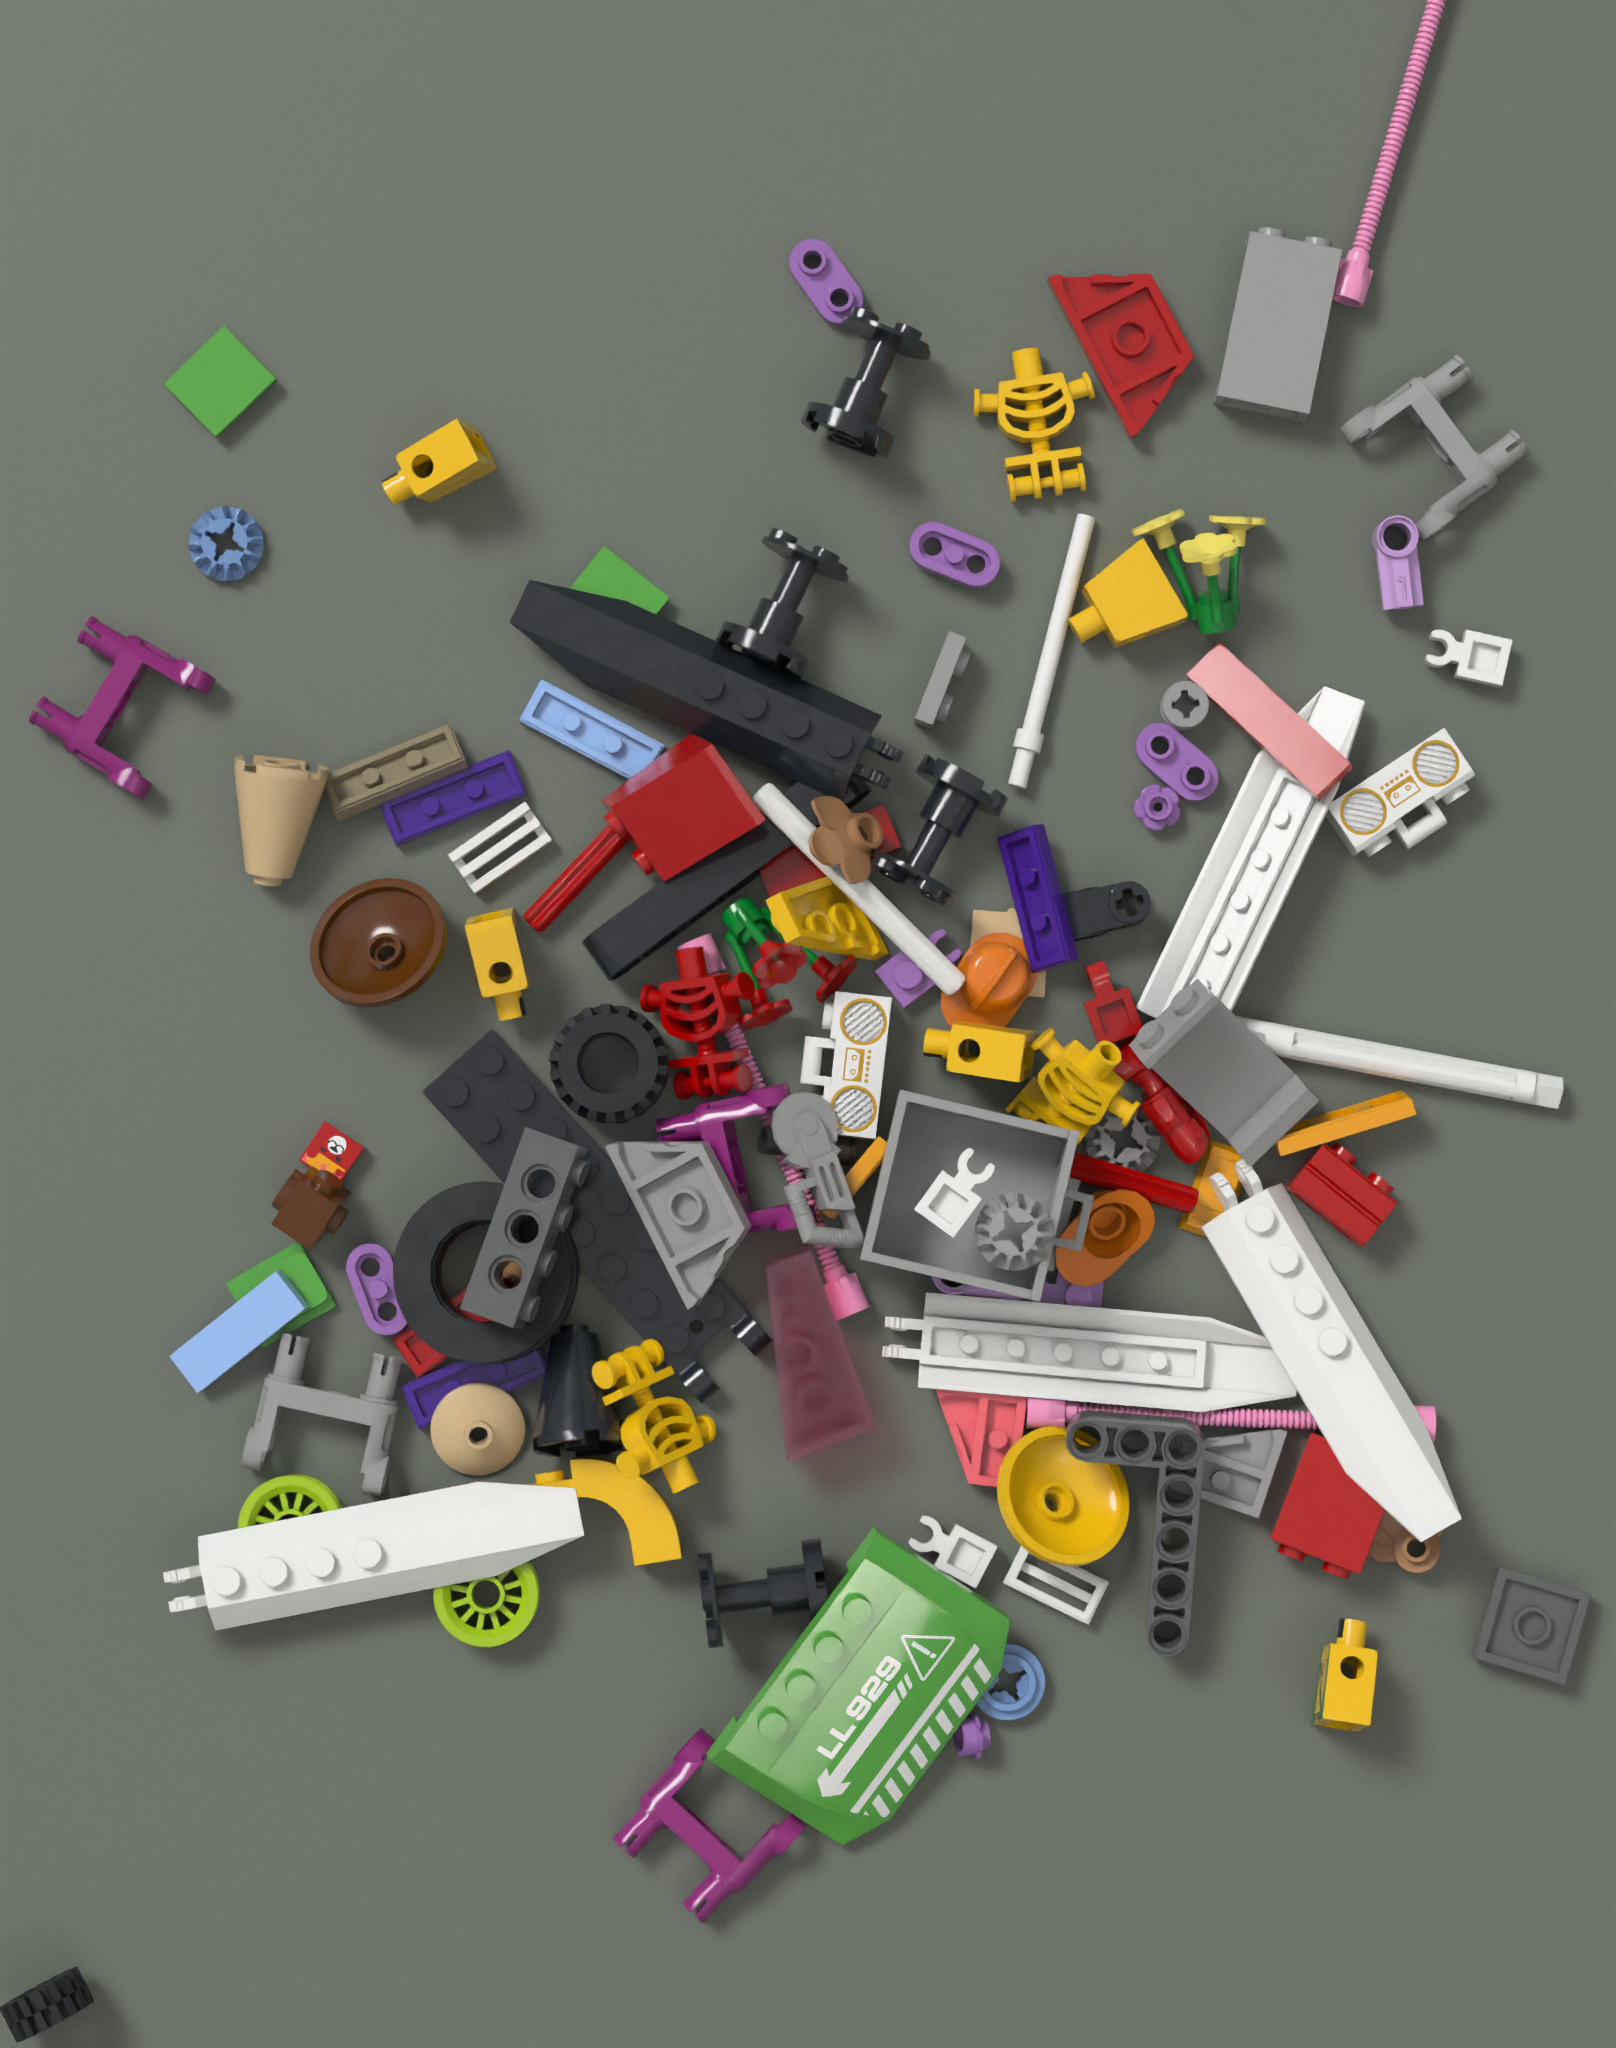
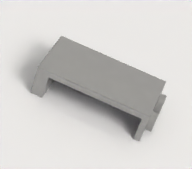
M1262 227L1259 228L1258 232L1250 231L1245 242L1244 250L1246 252L1221 376L1216 386L1213 404L1305 422L1311 409L1342 249L1333 248L1332 242L1327 239L1305 237L1303 242L1286 238L1284 231Z
M1198 978L1189 987L1180 990L1173 997L1171 1004L1154 1021L1146 1023L1138 1031L1136 1038L1129 1044L1143 1065L1157 1072L1229 1141L1239 1156L1250 1166L1260 1159L1319 1102V1099L1305 1082Z

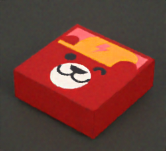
M325 1121L299 1158V1161L309 1168L315 1167L318 1170L329 1171L343 1182L365 1147Z

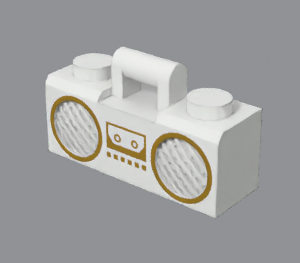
M1443 728L1331 802L1325 816L1352 856L1364 850L1369 858L1392 842L1387 835L1392 830L1395 831L1403 845L1410 849L1448 823L1435 802L1442 798L1447 806L1470 790L1465 782L1475 776V773L1446 729ZM1422 805L1428 814L1409 827H1406L1401 818Z
M835 991L834 1002L825 1001L822 1020V1029L831 1030L830 1039L805 1036L800 1083L824 1086V1094L819 1096L828 1101L837 1114L838 1136L869 1140L876 1139L892 1002L891 997ZM823 1048L834 1050L831 1077L820 1076Z

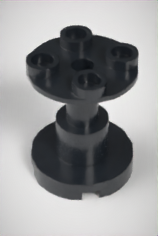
M853 307L850 316H845L843 324L850 331L870 342L855 379L844 378L833 406L809 402L801 422L813 432H816L819 425L828 429L827 433L829 435L827 440L847 449L871 457H875L878 453L882 458H888L895 438L889 432L876 425L888 397L881 390V387L896 353L909 358L928 360L931 356V351L929 350V345L920 340L922 333L917 329L903 323H896L894 328L879 323V317L876 314L860 307Z
M772 528L769 536L763 537L762 543L773 552L789 560L771 600L767 598L760 599L748 627L724 621L716 640L730 648L734 644L743 647L742 652L802 679L809 660L790 648L804 619L796 611L814 573L837 581L847 582L849 575L846 573L848 568L838 562L840 557L835 553L819 546H814L812 552L796 544L798 541L796 537L780 529Z
M925 754L916 773L934 785L930 796L919 814V817L925 820L926 823L904 862L881 851L873 850L871 854L874 860L871 864L879 868L881 874L901 885H904L907 878L914 881L913 886L921 890V895L937 904L945 906L948 898L954 899L956 893L929 875L950 836L961 838L976 809L990 815L999 816L1008 798L997 789L993 790L991 794L982 790L983 780L940 758L935 760L930 755Z
M820 1538L801 1540L804 1564L766 1568L767 1578L719 1585L716 1582L712 1552L697 1554L703 1611L706 1613V1619H711L706 1620L709 1648L724 1646L721 1613L771 1607L772 1616L810 1611L812 1621L828 1599Z

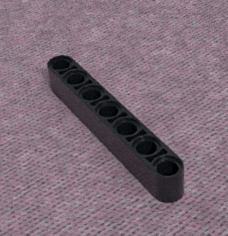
M853 776L850 779L842 802L850 810L862 801L872 789L866 781ZM801 782L795 783L782 793L816 828L820 827L811 801L817 797L829 795ZM759 810L766 819L765 821L665 882L661 881L589 934L582 944L608 980H616L760 876L758 869L765 870V865L775 856L789 847L795 848L796 845Z

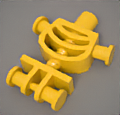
M1025 348L1012 352L1016 379L999 382L997 394L980 393V389H974L973 417H979V412L997 413L998 429L1005 437L1022 443H1031L1032 454L1005 458L1004 460L1005 472L1029 468L1030 476L1013 478L1012 474H1007L1010 501L1016 502L1017 496L1033 494L1034 499L1042 498L1041 489L1053 487L1055 496L1063 495L1062 489L1079 487L1080 491H1086L1082 463H1077L1075 469L1060 471L1059 463L1080 460L1082 456L1081 448L1075 447L1050 451L1051 447L1048 440L1055 438L1069 428L1075 413L1073 400L1088 396L1090 400L1095 398L1088 373L1085 371L1081 373L1080 379L1066 383L1061 372L1043 375L1039 348ZM1060 394L1061 398L1057 402L1044 408L1043 402ZM1005 402L1025 405L1026 407L1025 410L1014 409L1005 405ZM1065 409L1064 419L1055 426L1047 428L1046 420ZM1007 419L1014 422L1027 423L1029 431L1012 427ZM1050 465L1051 476L1040 478L1038 467Z
M1052 1027L1044 1031L1031 1044V1048L1034 1051L1040 1049L1049 1060L1038 1073V1080L1033 1076L1010 1102L1005 1111L1010 1113L1012 1110L1023 1119L1079 1131L1077 1145L1092 1127L1091 1125L1097 1124L1108 1111L1122 1119L1121 1125L1126 1127L1136 1114L1141 1103L1135 1101L1132 1104L1119 1095L1125 1081L1113 1071L1121 1061V1052L1118 1047L1112 1042L1100 1041L1089 1051L1077 1040H1073L1063 1047L1053 1036L1055 1030Z
M647 1339L641 1343L640 1347L636 1345L630 1346L623 1352L611 1355L608 1361L601 1360L596 1362L592 1367V1377L595 1383L602 1389H609L614 1385L617 1388V1391L602 1398L605 1406L631 1394L638 1405V1408L627 1416L620 1428L621 1440L627 1451L622 1452L616 1458V1466L619 1472L628 1479H636L641 1474L645 1475L661 1467L674 1494L699 1482L687 1454L703 1447L706 1443L712 1442L716 1436V1426L713 1419L708 1415H701L695 1418L691 1407L683 1399L668 1396L654 1399L650 1385L675 1373L672 1366L655 1373L653 1368L662 1364L664 1351L656 1340Z

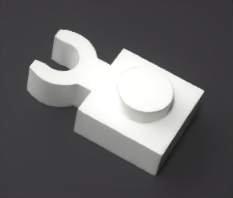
M1434 630L1430 633L1429 639L1437 640L1444 644L1445 654L1440 657L1427 654L1424 659L1425 664L1436 668L1443 667L1448 663L1457 664L1454 678L1498 688L1503 686L1512 645L1511 639L1466 630L1463 634L1462 642H1458L1449 632L1444 630Z
M971 1148L966 1149L960 1155L957 1162V1175L953 1178L942 1170L914 1208L916 1212L952 1238L955 1237L982 1199L972 1192L971 1189L975 1184L987 1181L995 1169V1166L989 1163L981 1174L971 1173L967 1168V1161L974 1153V1150Z
M922 1515L920 1522L932 1528L933 1536L928 1542L924 1543L910 1537L909 1545L919 1552L935 1551L939 1553L934 1566L976 1588L998 1546L956 1523L950 1534L947 1535L942 1532L940 1524L934 1518Z

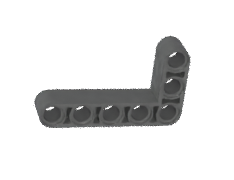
M1094 1410L1080 1411L1074 1414L1068 1421L1065 1438L1069 1453L1077 1460L1158 1468L1146 1615V1637L1151 1650L1158 1655L1165 1657L1175 1656L1187 1646L1190 1633L1204 1462L1203 1432L1198 1424L1186 1418ZM1082 1426H1091L1098 1430L1101 1437L1097 1443L1085 1446L1076 1441L1074 1433ZM1130 1430H1139L1146 1434L1148 1442L1143 1448L1132 1450L1127 1448L1121 1441L1123 1435ZM1187 1434L1194 1438L1196 1445L1192 1451L1180 1454L1173 1451L1169 1443L1174 1436ZM1174 1481L1186 1482L1192 1488L1191 1494L1183 1500L1170 1498L1165 1490ZM1177 1527L1187 1533L1188 1539L1180 1546H1169L1163 1541L1162 1535L1166 1530ZM1174 1574L1183 1579L1184 1586L1177 1592L1168 1593L1159 1587L1158 1582L1165 1575ZM1163 1621H1172L1181 1630L1174 1638L1164 1639L1159 1637L1154 1629Z

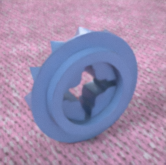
M222 505L219 508L204 511L197 522L191 526L188 548L194 564L206 576L219 581H233L248 575L258 565L263 553L264 539L258 523L251 515L243 509ZM234 525L232 539L238 544L239 548L243 549V552L227 549L216 561L219 547L208 536L209 534L225 536L227 531H230Z
M1006 1643L1002 1669L1005 1668L1009 1674L1016 1671L1017 1673L1022 1670L1026 1671L1015 1682L1016 1693L1019 1698L1015 1700L1013 1695L1009 1694L1005 1689L995 1690L991 1693L988 1692L999 1681L997 1675L976 1704L984 1713L993 1718L1015 1720L1026 1716L1039 1704L1045 1689V1675L1039 1660L1029 1650L1018 1645Z

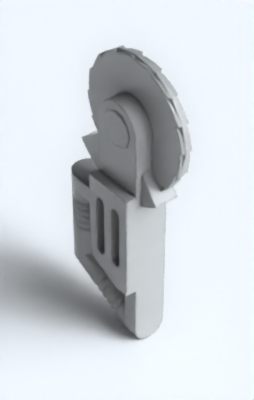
M807 1091L793 1093L783 1099L773 1112L771 1129L773 1140L781 1152L787 1155L783 1162L789 1166L803 1169L806 1176L803 1180L783 1187L802 1243L848 1249L860 1247L863 1245L864 1237L854 1208H856L837 1157L841 1149L835 1146L839 1130L837 1114L830 1103L818 1094ZM810 1188L818 1211L839 1213L844 1229L817 1226L804 1190Z

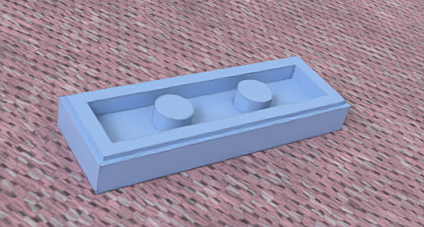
M542 679L519 719L524 725L627 780L660 757L666 748L664 744Z
M279 1269L169 1357L198 1394L307 1309L309 1305L282 1270Z

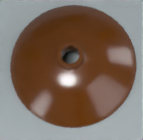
M383 878L355 886L338 897L326 909L315 927L310 945V960L313 972L322 987L332 997L342 1003L368 1008L384 1006L399 1001L422 986L441 961L447 940V926L444 914L436 900L427 890L407 880ZM393 955L390 959L385 961V959L388 956Z

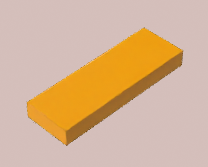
M1400 1090L1298 1121L1273 1145V1148L1280 1156H1284L1415 1116L1417 1114L1413 1100L1404 1091Z

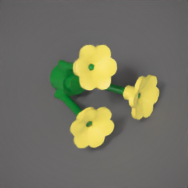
M1178 509L1132 529L1131 531L1134 536L1140 534L1153 535L1159 550L1164 549L1186 602L1189 620H1197L1200 633H1219L1236 627L1234 613L1240 612L1238 585L1241 546H1245L1246 530L1257 525H1266V519L1209 515V521L1226 528L1227 534L1202 533L1193 540H1186L1180 544L1179 547L1183 560L1188 563L1201 562L1202 574L1207 576L1209 590L1198 594L1199 602L1194 597L1173 546L1177 542L1171 527L1180 517L1185 515L1184 510ZM1230 556L1228 593L1226 594L1225 589H1219L1217 574L1221 572L1220 561Z

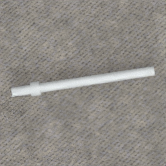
M1077 514L1023 727L1017 729L1013 748L1017 750L1008 785L1020 789H1026L1034 756L1035 754H1040L1044 735L1040 732L1069 624L1068 619L1071 616L1095 523V518L1086 514Z

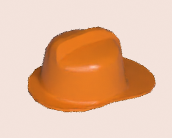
M993 932L979 938L967 950L956 966L965 975L966 980L964 984L952 995L941 992V1010L945 1021L951 1028L953 1023L961 1021L1003 1027L1010 1022L1031 992L1037 978V973L1031 972L1024 941L1021 938L1010 933Z
M1105 1189L1090 1194L1094 1196L1082 1251L1078 1252L1057 1246L1055 1248V1265L1062 1278L1078 1286L1087 1287L1101 1283L1143 1246L1151 1236L1155 1225L1154 1210L1149 1201L1139 1193L1124 1189L1115 1191ZM1082 1203L1077 1208L1075 1218L1067 1225L1058 1239L1074 1240Z

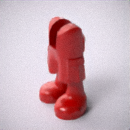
M1137 1034L1117 1046L1121 1052V1061L1113 1071L1124 1081H1133L1144 1091L1141 1095L1143 1100L1140 1101L1141 1105L1139 1108L1156 1127L1163 1141L1174 1155L1186 1164L1196 1163L1204 1155L1210 1141L1211 1133L1207 1126L1209 1123L1157 1072L1143 1065L1129 1046L1136 1038Z

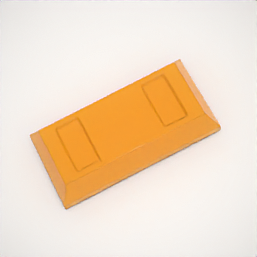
M1210 1139L1192 1187L1199 1190L1196 1208L1192 1213L1183 1212L1178 1228L1206 1237L1201 1227L1225 1212L1209 1181V1177L1220 1172L1228 1180L1238 1200L1242 1184L1236 1175L1234 1165L1243 1158L1239 1156L1233 1147Z

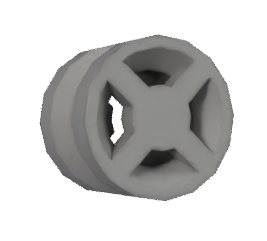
M1191 681L1174 683L1167 689L1160 701L1159 711L1162 720L1177 731L1186 732L1193 730L1201 724L1208 712L1209 700L1207 693L1200 685Z

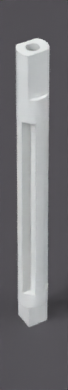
M1237 1016L1281 1058L1555 1109L1559 1108L1564 1090L1562 1077Z

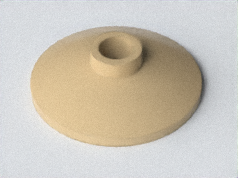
M487 1383L465 1384L450 1391L436 1406L431 1419V1440L440 1459L452 1469L468 1475L491 1474L507 1466L519 1453L525 1437L524 1416L516 1400L505 1390ZM476 1427H482L487 1431V1436L481 1441L471 1439L469 1434Z

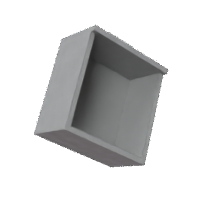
M900 1090L860 1259L1040 1302L1053 1246L1078 1252L1082 1251L1093 1204V1195L1066 1189L1079 1131ZM971 1148L974 1150V1153L967 1161V1168L971 1173L981 1174L989 1163H992L995 1169L987 1181L975 1184L971 1189L972 1192L982 1199L955 1237L952 1238L916 1212L914 1208L942 1170L953 1178L957 1175V1162L960 1155L966 1149ZM1008 1193H1020L1037 1200L1047 1211L1053 1229L1051 1245L1045 1256L1035 1265L1019 1271L1004 1270L991 1264L980 1252L975 1238V1224L982 1208L995 1197ZM1064 1197L1082 1203L1074 1240L1055 1238ZM1007 1211L1003 1213L1006 1219L1004 1221L1006 1229L1000 1232L999 1236L994 1237L993 1240L996 1242L1001 1239L1002 1241L1010 1239L1014 1246L1017 1245L1019 1252H1022L1024 1249L1021 1244L1023 1243L1021 1235L1028 1231L1027 1228L1034 1226V1223L1032 1221L1028 1224H1025V1222L1017 1224L1013 1218H1010Z

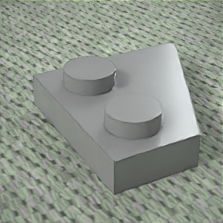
M1279 1428L1205 1438L1201 1499L1259 1518L1287 1431ZM1195 1440L1183 1441L1179 1453L1184 1454L1192 1451L1196 1445ZM1174 1481L1167 1486L1170 1489L1188 1495L1192 1492L1191 1486L1183 1481Z

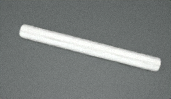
M767 783L755 793L752 798L754 804L945 994H954L964 984L966 980L965 975L868 879L858 884H849L842 873L840 865L826 866L815 859L809 850L808 841L816 827L773 784Z

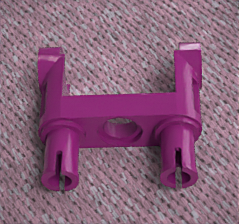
M92 616L85 623V626L101 637L98 639L82 629L77 642L86 645L111 660L112 669L84 715L76 717L44 696L36 706L51 715L52 718L48 719L33 710L29 717V723L40 727L63 741V747L66 748V752L107 775V779L144 800L153 784L139 775L140 771L134 766L101 747L148 668L187 691L193 688L204 695L208 694L216 679L182 658L176 659L138 635L126 637Z
M788 1083L751 1090L745 1095L701 1103L693 1113L669 1118H658L656 1120V1132L676 1130V1133L659 1136L658 1141H709L752 1225L747 1234L771 1229L784 1231L797 1228L789 1203L753 1210L734 1119L775 1110L783 1099L791 1095ZM809 1204L815 1222L818 1223L814 1204Z
M700 1728L674 1756V1762L640 1797L639 1805L641 1808L612 1838L622 1847L633 1834H637L625 1850L627 1854L635 1858L638 1855L637 1853L661 1827L665 1829L669 1827L710 1866L709 1870L711 1873L687 1899L682 1901L685 1908L692 1913L706 1899L694 1916L700 1922L705 1923L707 1918L731 1892L734 1894L742 1892L774 1856H780L794 1842L806 1825L797 1816L790 1813L779 1825L773 1823L743 1857L731 1848L675 1795L679 1788L703 1764V1759L705 1758L703 1755L715 1742L704 1729Z

